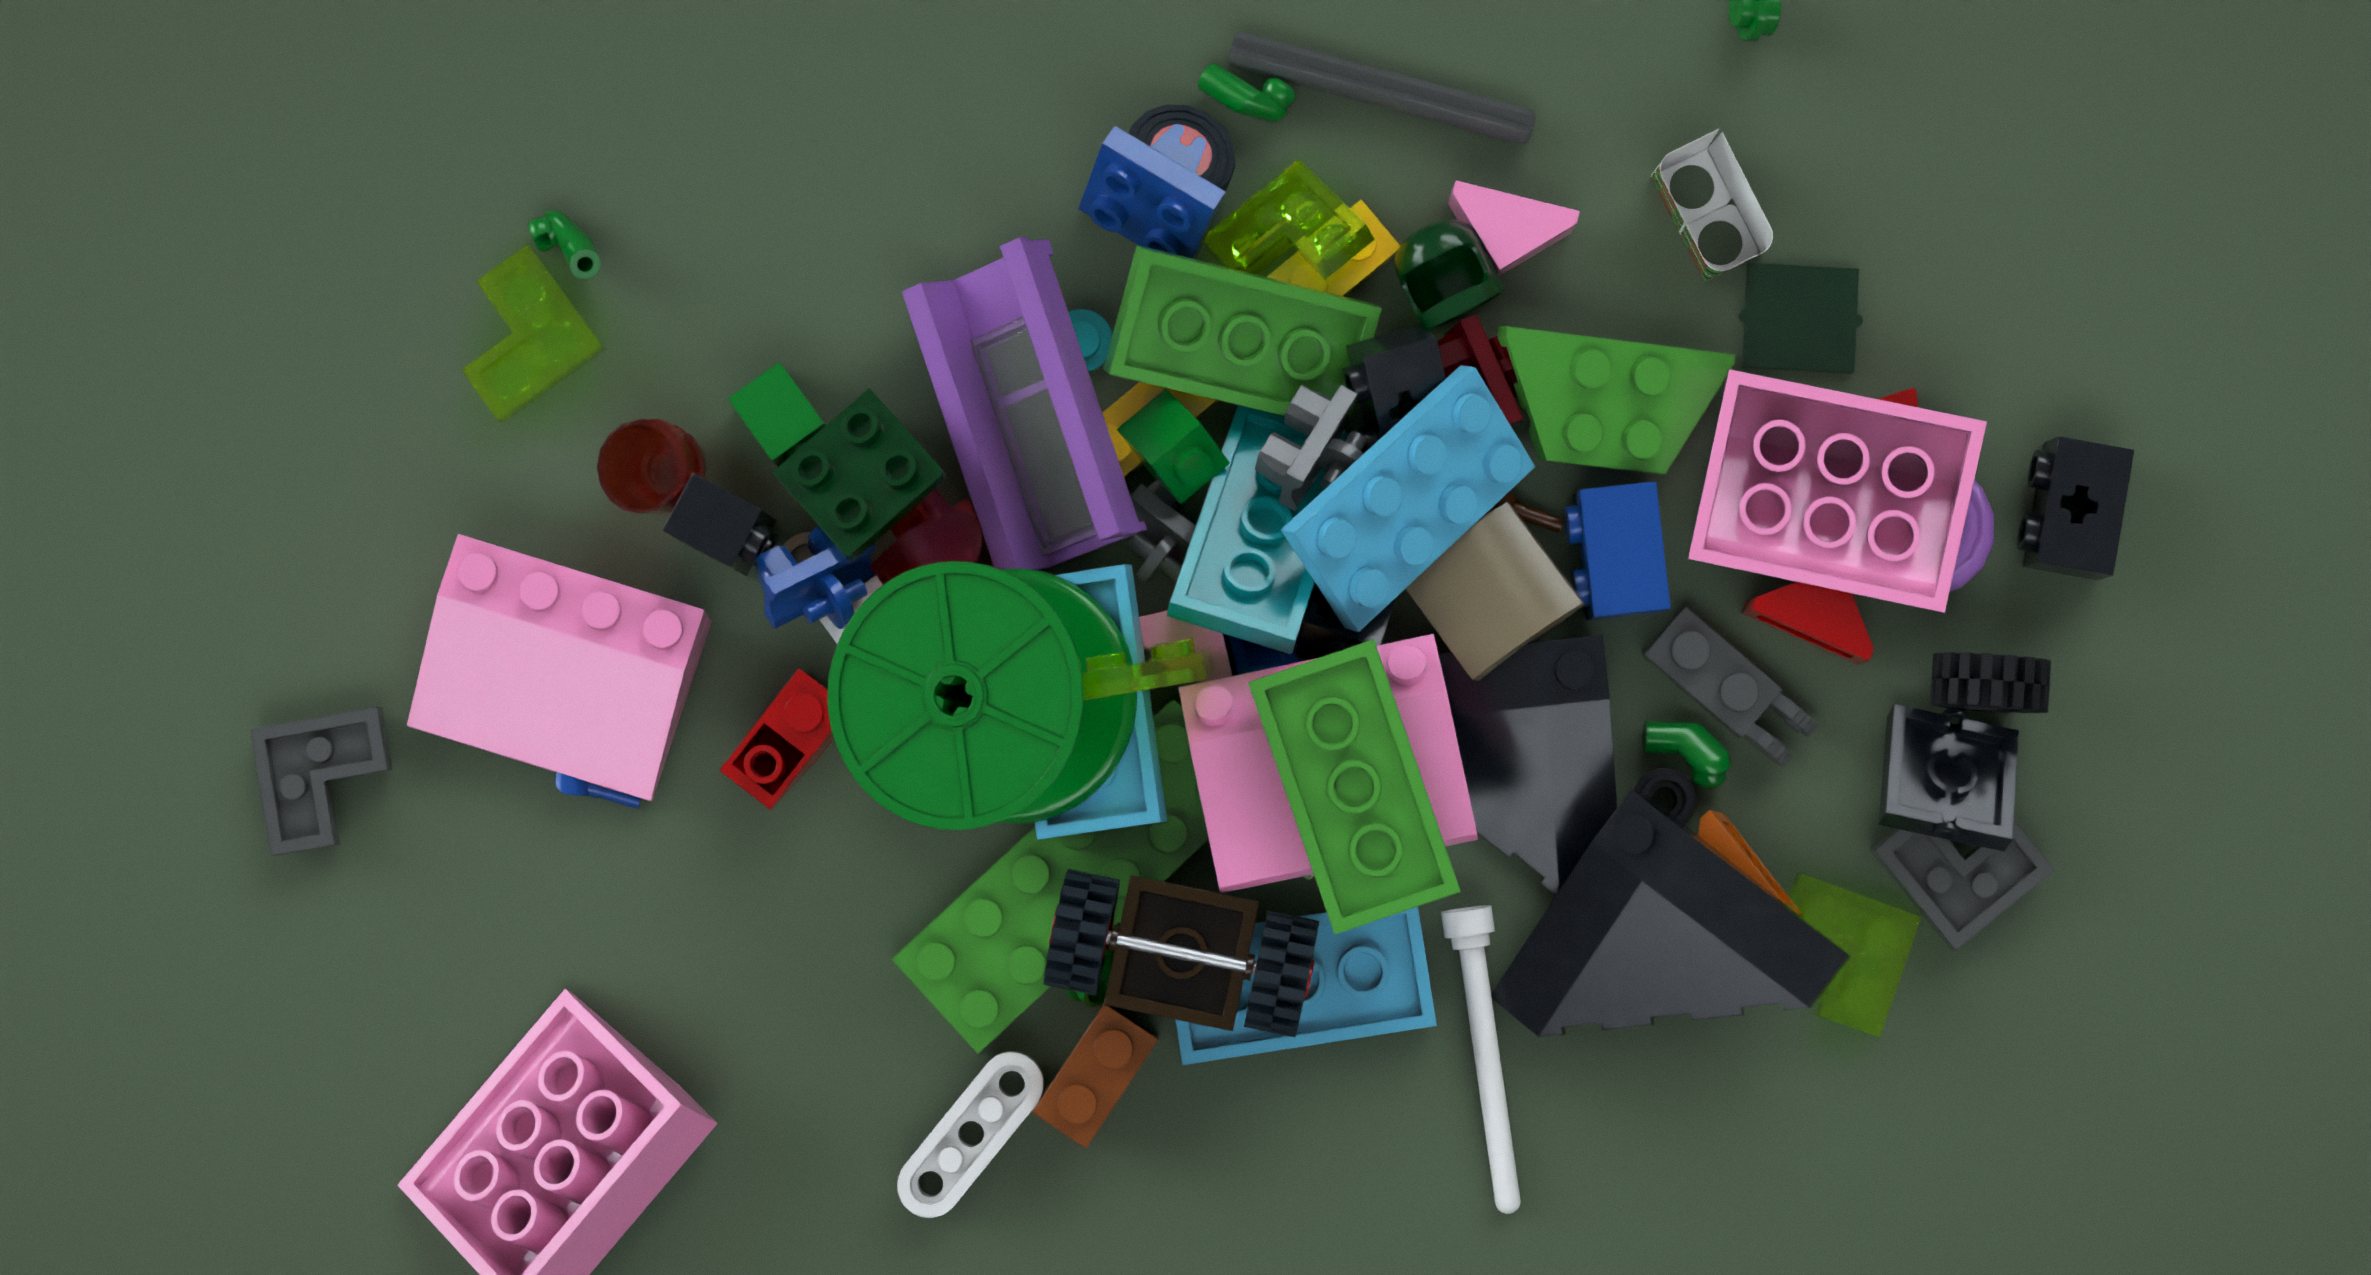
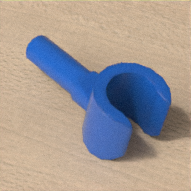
M555 772V785L563 794L600 797L635 809L639 807L640 798Z

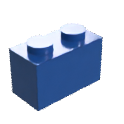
M1656 481L1578 490L1573 495L1574 505L1564 507V523L1568 544L1578 543L1581 569H1573L1571 571V585L1585 603L1582 607H1585L1587 621L1657 614L1671 609Z

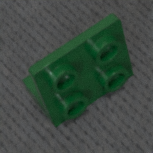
M870 388L772 472L848 560L856 559L946 480V473Z

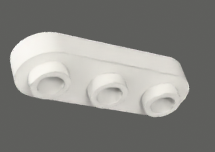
M1007 1051L994 1056L906 1162L898 1176L897 1190L901 1202L910 1212L920 1217L934 1218L950 1211L1037 1105L1044 1090V1076L1040 1066L1032 1057L1018 1051ZM1015 1071L1021 1074L1025 1082L1023 1091L1016 1095L1005 1093L1000 1085V1079L1004 1073ZM968 1121L979 1123L984 1131L983 1140L975 1145L965 1143L960 1137L962 1124ZM928 1171L938 1173L943 1180L942 1190L934 1195L925 1193L919 1185L920 1176Z

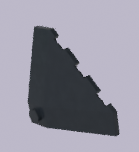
M1603 635L1527 643L1479 681L1470 678L1452 652L1439 653L1477 833L1507 857H1510L1513 852L1544 876L1540 884L1556 896L1592 840L1617 809L1611 709Z
M1631 790L1592 840L1494 989L1491 997L1538 1037L1566 1035L1565 1027L1599 1023L1602 1025V1030L1654 1025V1017L1691 1013L1692 1020L1745 1015L1744 1007L1782 1003L1783 1010L1785 1011L1811 1008L1851 956L1651 797Z

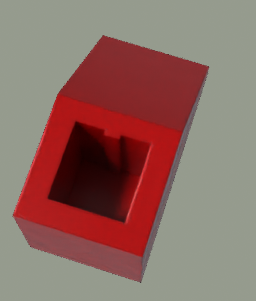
M798 668L719 771L769 810H772L818 761L834 740L828 714V688L808 672Z

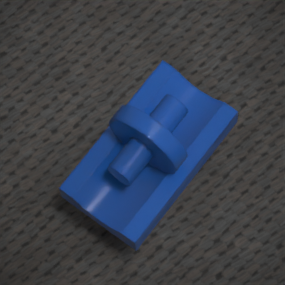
M817 526L808 535V548L813 556L800 563L796 562L786 546L781 547L778 545L760 554L756 558V575L764 591L765 616L773 628L776 629L802 615L806 617L809 623L828 616L837 628H845L854 614L852 603L868 595L864 584L875 576L870 555L875 551L876 544L873 543L856 559L848 560L823 530Z

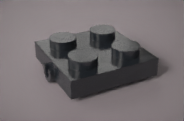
M1894 704L1887 716L1878 825L2005 852L2013 840L2019 730L1968 720L1967 712L1959 708H1949L1940 714ZM1950 717L1960 718L1959 723H1950Z

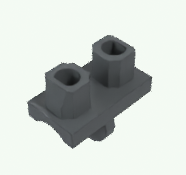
M1302 385L1290 402L1283 423L1309 437L1301 447L1273 432L1260 450L1255 466L1256 471L1282 487L1279 499L1280 504L1296 512L1321 469L1325 470L1326 473L1321 479L1320 484L1326 489L1363 455L1361 451L1367 440L1362 434L1352 431L1345 441L1340 440L1350 423L1351 418L1348 412L1357 398V393L1340 385L1333 398L1321 392Z
M1158 480L1148 488L1140 484L1131 495V499L1139 522L1144 521L1147 530L1134 535L1127 544L1129 548L1146 560L1136 576L1144 583H1147L1159 570L1176 583L1196 527L1179 513L1190 497L1180 504Z

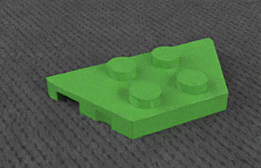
M1498 326L1497 333L1501 347H1507L1518 381L1513 383L1521 408L1529 416V434L1538 460L1657 474L1667 473L1726 379L1729 369L1731 370L1734 366L1736 354L1509 326Z

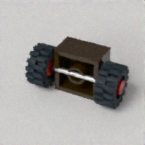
M1072 869L1067 870L1060 893L1059 904L1052 923L1044 973V985L1096 995L1108 949V951L1114 952L1104 1005L1233 1031L1243 980L1250 981L1252 974L1254 979L1244 1027L1296 1037L1303 1002L1308 996L1314 967V960L1312 958L1319 921L1268 910L1258 960L1255 962V955L1249 954L1259 907L1258 901L1130 875L1120 926H1115L1113 921L1120 879Z

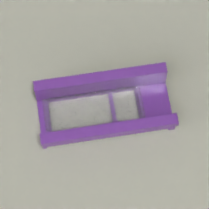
M1019 237L1000 246L1003 258L955 280L919 283L902 291L994 568H1021L1043 571L1146 531L1147 528L1144 521L1139 522L1054 272L1049 257L1054 254L1049 239L1028 240L1027 237Z

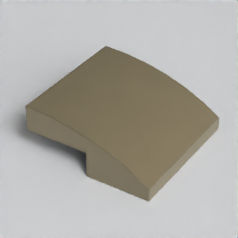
M1508 502L1480 518L1406 588V591L1464 670L1475 681L1481 680L1528 642L1540 640L1585 604Z

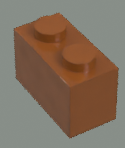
M1103 1004L1032 1113L1084 1148H1087L1159 1040V1036L1117 1007Z

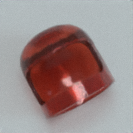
M640 419L624 423L609 434L599 452L597 472L600 486L608 499L624 511L663 515L672 513L693 473L705 479L707 465L703 449L696 438L679 426L672 425L666 420Z

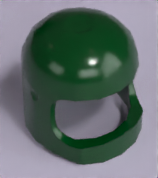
M1443 220L1422 227L1405 239L1396 252L1394 261L1397 277L1420 326L1426 330L1455 320L1490 302L1505 291L1481 239L1471 226L1460 220Z

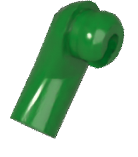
M1217 63L1208 65L1198 81L1199 90L1231 111L1270 123L1285 118L1288 115L1286 109L1295 101L1294 90L1279 78L1267 79L1262 90L1259 91Z
M1644 722V753L1681 754L1690 766L1693 767V781L1699 787L1714 789L1725 782L1726 771L1730 769L1731 765L1728 751L1702 725L1684 722Z

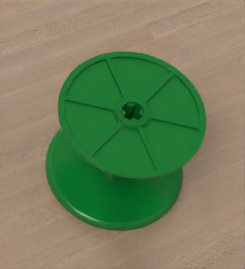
M963 561L937 562L911 569L889 580L873 592L853 614L843 630L832 658L828 677V714L833 737L843 762L862 789L877 803L891 813L921 826L943 830H969L995 823L1025 824L1044 821L1059 816L1090 798L1112 775L1129 744L1137 710V682L1129 648L1118 626L1102 605L1077 585L1053 574L1032 569H997L984 564Z

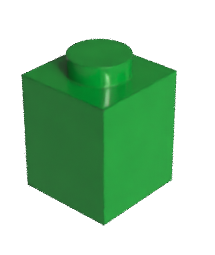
M780 361L727 398L766 454L778 467L826 426Z
M1166 388L1117 429L1146 469L1180 504L1185 502L1230 464L1203 425Z

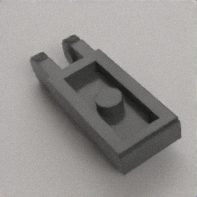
M1686 606L1678 612L1642 655L1737 738L1744 737L1780 767H1784L1792 755L1778 738L1770 735L1755 724V721L1769 706L1783 718L1784 722L1791 729L1807 737L1818 727L1816 722L1792 700L1780 693L1783 689Z

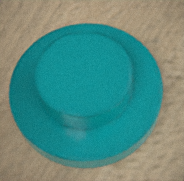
M1086 309L1069 311L1068 313L1088 372L1095 371L1105 364L1112 338L1110 326L1102 316Z

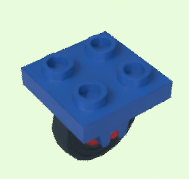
M1168 104L1148 110L1133 123L1128 133L1117 126H1114L1101 145L1078 209L1089 215L1099 227L1107 231L1117 232L1139 246L1196 259L1235 170L1234 145L1224 127L1206 112L1188 105Z

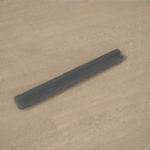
M1243 31L1236 33L1229 53V64L1238 69L1272 78L1276 77L1290 83L1521 145L1527 144L1535 124V112L1526 107Z

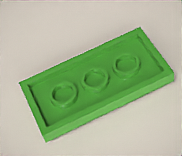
M1137 245L1103 370L1109 375L1285 416L1290 402L1301 385L1321 392L1333 398L1340 385L1345 387L1343 368L1350 366L1346 346L1374 338L1382 308L1372 303ZM1355 404L1352 405L1348 412L1350 418Z
M1374 639L1248 682L1334 935L1461 892Z

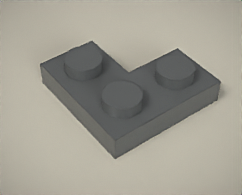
M381 707L250 729L271 856L340 845L330 781L393 770Z
M2015 820L2013 824V840L2005 852L1976 846L1962 857L1947 839L1900 829L1894 830L1870 850L1951 950L1956 951L2055 871L2053 866Z

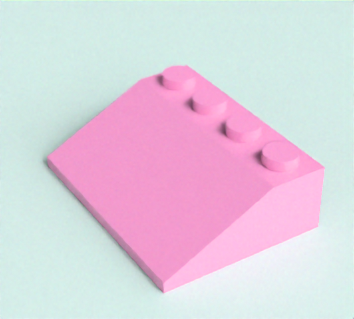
M1729 369L1688 559L1945 613L1987 421Z
M458 534L437 594L407 726L652 802L712 621L704 609Z
M1434 634L1378 645L1377 649L1445 847L1478 840ZM1315 659L1178 687L1220 893L1314 874L1248 682Z
M564 989L400 1181L398 1186L480 1275H590L718 1123L671 1077L577 996Z

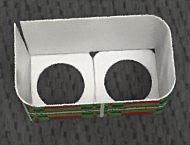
M1719 129L1668 153L1651 174V178L1704 282L1758 256V249L1760 254H1762L1770 247L1773 240L1771 226L1723 132L1712 142ZM1687 165L1702 167L1710 174L1714 183V192L1710 201L1697 209H1687L1675 202L1670 193V181L1673 174L1681 167ZM1733 198L1736 206L1728 204L1730 199ZM1715 221H1725L1732 224L1738 229L1742 237V249L1739 256L1731 263L1725 265H1716L1708 262L1698 248L1700 232L1706 225Z

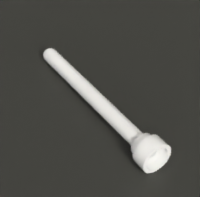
M1481 905L1446 910L1441 912L1444 938H1451L1452 950H1459L1495 1205L1500 1212L1511 1214L1518 1210L1521 1200L1484 946L1491 945L1489 933L1495 931L1492 906Z

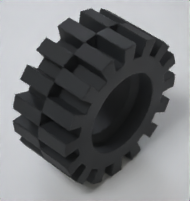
M1934 653L1930 705L1985 712L2048 713L2051 660L2006 654L1993 655L1991 653Z

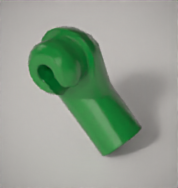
M545 210V216L529 221L527 227L537 250L546 252L554 246L560 245L570 271L577 278L589 279L599 272L601 260L592 239L562 211Z

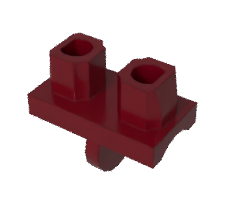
M1477 314L1460 320L1444 334L1445 337L1437 341L1445 377L1447 378L1460 365L1475 367L1509 424L1512 426L1523 420V417L1515 401L1517 394L1513 383L1518 381L1507 347H1501L1498 336L1488 340Z

